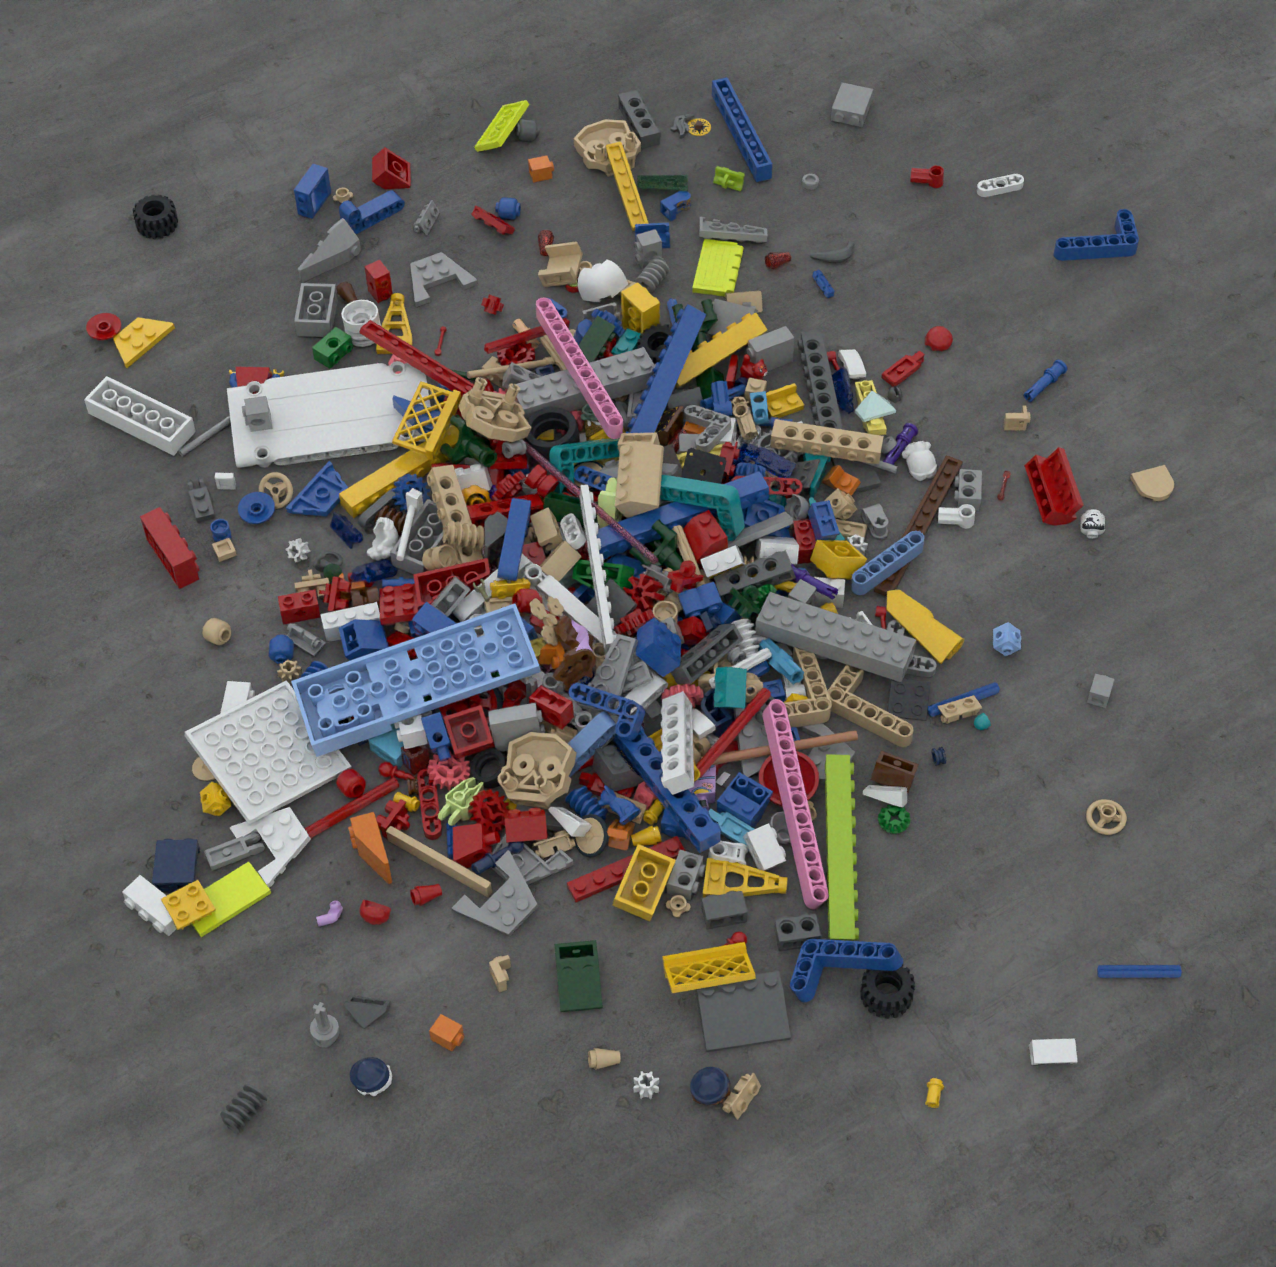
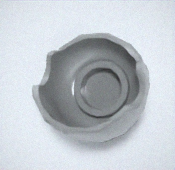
M792 494L793 497L786 499L785 512L792 517L793 521L805 520L810 508L809 503L804 497Z
M784 811L777 812L771 817L769 825L775 829L777 833L776 840L779 844L791 843Z

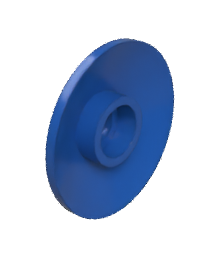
M263 492L249 493L238 504L239 516L250 524L266 522L275 511L274 500Z

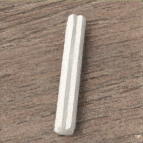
M765 648L732 667L749 670L770 658L772 654L768 648ZM715 676L709 679V684L713 689H715Z

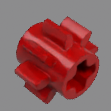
M490 294L488 299L483 297L481 303L482 306H485V312L496 315L497 311L502 312L504 304L500 303L501 298Z

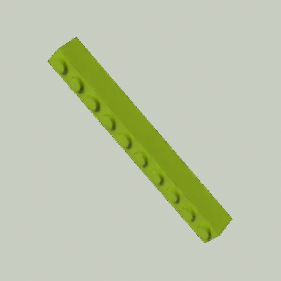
M826 754L827 889L829 895L828 940H859V928H855V921H858V909H854V902L858 901V891L854 890V884H857V871H853V865L857 863V854L853 853V847H856V834H852V828H855L856 818L852 816V810H855V798H851L855 782L851 780V775H854V763L850 762V755Z

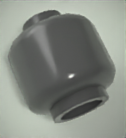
M521 119L515 126V136L521 141H534L536 136H539L540 128L534 120Z

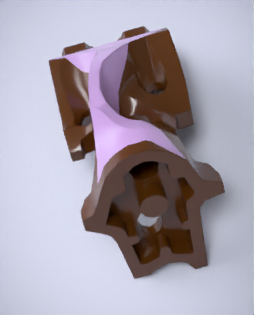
M563 616L557 622L558 625L554 628V632L567 652L563 655V662L554 671L553 677L557 681H562L564 690L568 691L583 676L590 678L593 676L592 670L596 664V657L593 653L594 637L584 626L579 625L568 616Z

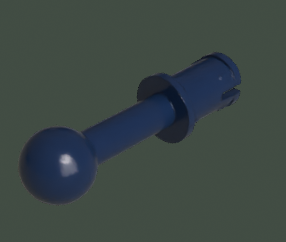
M523 841L508 842V846L493 855L486 853L485 857L471 865L473 872L479 875L491 867L495 868V863L508 850L510 853H520L524 848Z

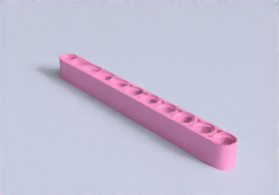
M548 298L538 299L536 301V317L606 435L611 439L620 438L623 433L622 416L552 301Z
M775 699L763 711V721L804 903L809 909L816 910L828 899V889L786 706L782 701Z

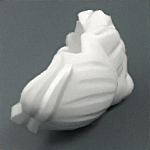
M913 442L902 451V456L906 459L909 473L918 481L933 478L937 472V464L934 455L929 450L931 447L929 442Z
M380 517L373 529L376 538L372 542V547L367 550V555L377 561L389 558L391 550L398 542V532L393 521L386 517Z

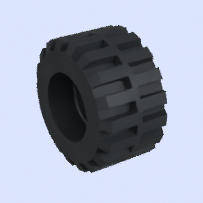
M154 194L149 197L145 196L144 199L138 200L139 203H135L133 216L140 235L146 236V238L152 237L153 239L164 238L163 236H169L177 228L178 217L175 205L167 196L162 197L159 194L155 196Z
M661 323L657 324V326L652 325L650 329L646 328L644 330L645 333H641L640 339H638V349L644 347L654 365L656 362L659 363L660 359L658 356L661 352L654 351V349L664 345L668 335L671 336L672 334L669 324H664V326Z
M903 964L894 971L866 969L862 977L860 997L863 1000L864 1007H869L868 1011L871 1014L876 1012L877 1017L885 1015L886 1019H889L890 1015H893L894 1018L898 1017L899 1013L903 1015L906 1012V1008L909 1009L915 990L914 976L909 974L910 969L908 967L903 968ZM888 983L894 985L899 991L888 995L880 992L877 986Z

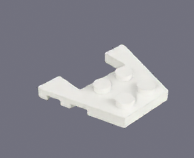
M290 807L270 813L251 824H248L246 821L230 827L236 838L259 833L274 855L275 860L258 871L268 887L275 883L274 879L279 873L282 874L285 871V866L292 858L295 859L311 840Z

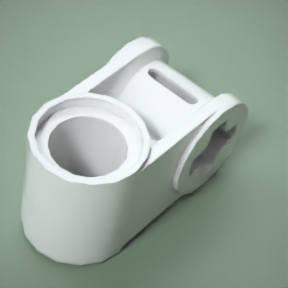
M720 840L718 844L709 848L708 858L729 861L731 863L738 862L746 865L745 855L748 852V846L742 843Z

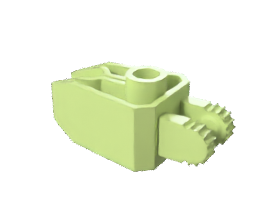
M614 477L609 478L606 491H601L598 496L597 520L600 528L619 522L622 519V513L615 507L617 478Z
M472 777L459 783L445 795L446 805L439 811L438 818L443 821L449 814H452L448 820V824L454 826L460 819L462 821L469 820L472 816L469 810L473 808L469 803L474 801L473 796L484 790L483 782L476 785L475 778Z

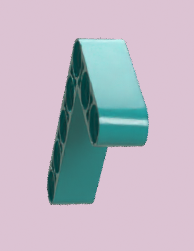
M620 438L553 446L549 454L550 474L560 481L553 492L562 494L564 488V492L568 493L566 490L568 485H574V463L619 457L620 453L617 444Z
M669 475L661 476V500L717 509L719 525L727 535L728 541H734L744 529L745 524L740 497L735 487Z

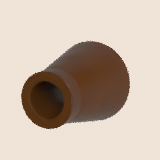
M342 282L337 286V294L346 303L349 304L358 300L352 284Z

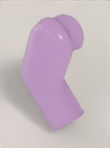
M332 901L329 912L316 917L318 927L334 923L338 920L343 911L339 901Z

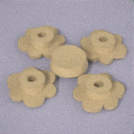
M550 596L547 599V607L551 614H547L545 606L535 598L530 602L532 614L540 620L543 619L544 626L541 635L548 644L556 646L558 638L555 636L554 628L558 624L555 616L561 617L564 608L557 598L554 599Z

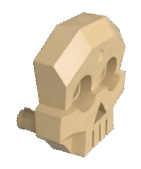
M605 119L587 125L574 137V147L579 155L583 157L586 167L588 169L602 170L606 173L607 177L614 175L605 150L607 144L621 141L630 169L634 168L636 156L641 152V142L634 132H630L626 121Z
M479 377L476 378L473 388L463 395L459 404L460 412L464 420H466L467 427L487 438L515 442L528 437L531 426L524 417L525 412L522 406L515 402L520 387L516 384L513 386V383H511L506 394L484 391L487 381L483 378L481 380Z
M530 732L509 742L507 764L502 767L501 773L498 775V782L503 787L508 799L514 804L549 809L551 803L556 798L568 793L572 780L569 775L575 764L576 752L556 734Z

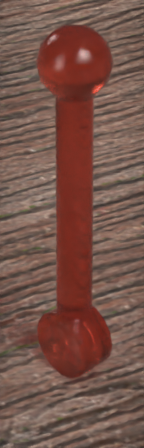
M1004 471L1003 473L1004 480L1000 494L997 496L998 500L1004 499L1006 483L1011 476L1010 471Z

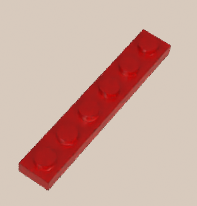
M678 836L649 847V849L675 860L680 850L686 851ZM633 855L567 882V888L575 903L621 884Z

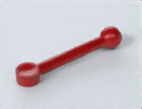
M444 326L440 328L441 334L438 347L434 351L436 356L442 354L441 345L444 333L447 331V328Z

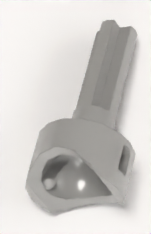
M320 1002L319 1005L313 1006L315 1018L311 1022L310 1032L312 1040L316 1045L327 1048L336 1041L340 1030L337 1020L333 1016L327 1015L324 1004Z

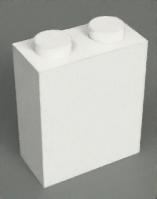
M763 536L756 539L755 554L758 559L786 550L790 562L797 564L799 544L794 538Z

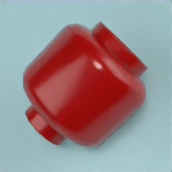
M521 588L514 593L512 604H516L519 613L532 614L530 602L537 598L542 603V597L535 589Z
M347 769L338 776L336 785L346 797L351 799L363 794L366 780L356 770Z

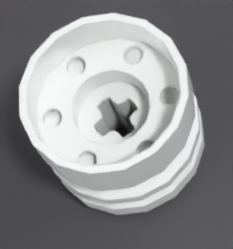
M356 300L347 304L341 314L345 333L352 337V344L360 347L374 344L375 342L367 339L359 331L369 320L381 326L377 306L368 300Z

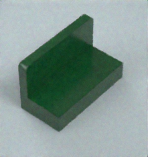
M710 367L696 377L697 387H700L703 400L712 396L711 383L724 381L723 373L713 367Z

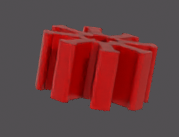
M640 574V579L633 576L630 577L628 581L634 587L633 590L623 587V590L638 605L633 612L641 609L642 613L649 609L653 611L655 599L664 601L665 596L656 593L661 588H664L661 582L655 581L654 577Z

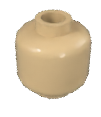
M211 618L203 627V637L215 645H223L231 637V627L225 621Z

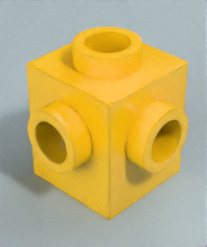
M211 782L200 791L204 813L221 816L231 807V800L220 784Z

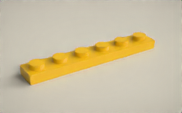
M621 141L607 144L605 150L631 229L635 231V224L649 223Z

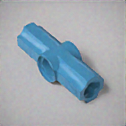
M770 638L763 639L760 642L758 651L765 648L770 650L772 655L768 658V663L780 674L782 673L792 684L799 683L803 679L804 671L793 661L794 659L782 648L780 649Z

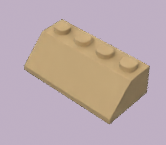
M634 441L620 446L615 507L626 518L659 508L664 447L661 445Z

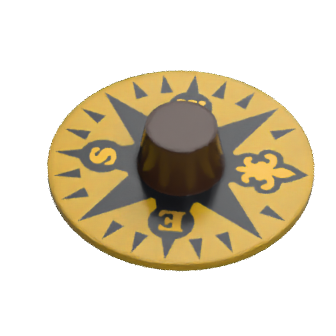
M697 118L688 122L689 133L692 135L703 136L711 130V124L705 119Z

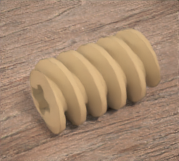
M450 520L444 529L442 540L445 543L448 538L450 545L453 544L454 540H457V546H460L463 541L466 548L471 543L472 549L478 544L479 550H481L485 539L484 528L482 526L476 528L474 524L469 527L468 523L462 525L461 522L454 523L453 520Z

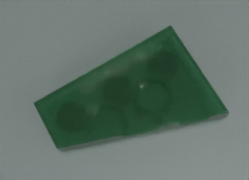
M687 175L637 176V185L642 189L655 188L688 191Z

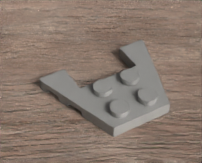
M442 252L410 263L416 307L430 302V297L425 289L455 278L463 290L478 285L477 279Z
M823 723L803 726L802 730L814 737L834 734ZM845 742L814 747L808 757L815 763L818 769L819 783L825 784L826 754L850 755V762L853 760L855 751Z
M506 834L500 843L497 844L492 855L508 846ZM524 844V848L520 853H511L527 885L573 865V860L561 849L546 862L526 844ZM498 866L492 868L505 881L509 879Z
M508 850L495 864L509 879L481 908L464 895L452 909L472 920L481 922L492 929L511 936L539 906L512 854Z

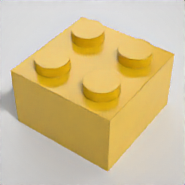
M817 540L810 560L828 578L851 580L853 573L865 565L867 558L848 541Z

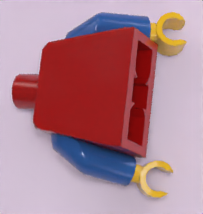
M236 367V372L229 370V384L232 388L247 386L252 381H257L261 384L270 378L284 377L283 370L281 373H277V369H274L272 375L270 367Z

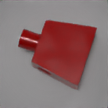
M483 824L453 827V861L467 869L473 863L485 857L486 853L492 855V845L500 843L499 833L497 831L490 832Z

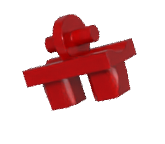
M687 560L682 562L680 570L668 572L667 577L672 580L670 589L680 593L683 592L684 588L687 590L695 588L696 582L703 581L704 576L702 574H695V564Z
M333 576L332 584L326 583L325 591L319 590V594L324 595L323 602L329 603L328 611L348 608L349 600L341 599V592L350 593L351 582L343 580L344 578Z
M402 799L399 802L388 801L385 806V812L389 814L387 818L382 815L376 817L378 828L386 839H388L386 831L390 826L399 831L410 828V823L408 822L410 816L405 808L406 801Z

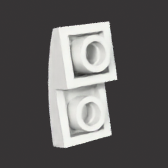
M855 349L839 350L838 357L844 363L843 371L851 379L866 377V371L858 352Z
M692 708L693 733L700 740L716 729L715 725L703 713Z

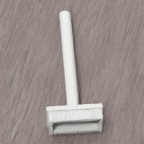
M414 488L406 493L407 515L396 557L399 561L404 560L413 518L423 506L422 492Z

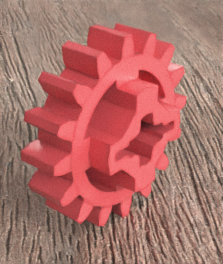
M695 684L674 685L670 687V690L665 689L664 693H661L662 700L683 691L692 703V708H695V705H701L704 697L703 689L700 686L695 687Z
M451 751V758L445 761H440L438 755L434 754L433 760H429L427 769L429 780L434 779L433 785L440 784V789L446 786L448 791L451 790V787H456L463 780L469 779L471 773L470 762L464 761L465 757L457 759L455 753L451 754Z

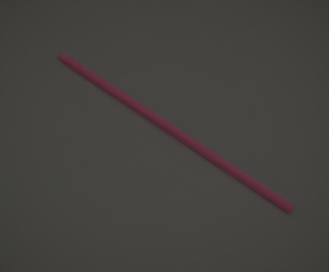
M523 439L527 448L526 452L580 499V489ZM594 501L591 503L592 507H595L596 514L652 564L658 562L659 559L599 505Z

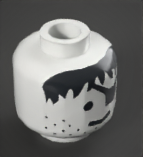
M1087 510L1081 516V532L1087 535L1088 538H1097L1098 535L1103 534L1105 531V516L1099 510Z

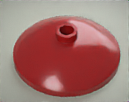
M796 751L807 801H809L818 789L819 772L815 763L807 755ZM769 756L761 766L759 784L773 791L770 799L772 803L782 806L772 756Z

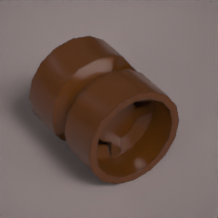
M377 586L366 588L365 591L361 589L351 591L353 607L377 602L380 611Z

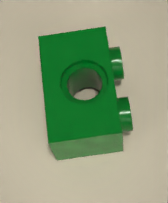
M335 327L312 347L314 360L329 369L332 368L353 349L352 337Z

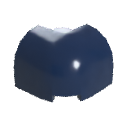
M712 688L704 694L701 701V713L715 725L716 730L713 731V734L720 738L735 720L734 709L714 707L715 689Z

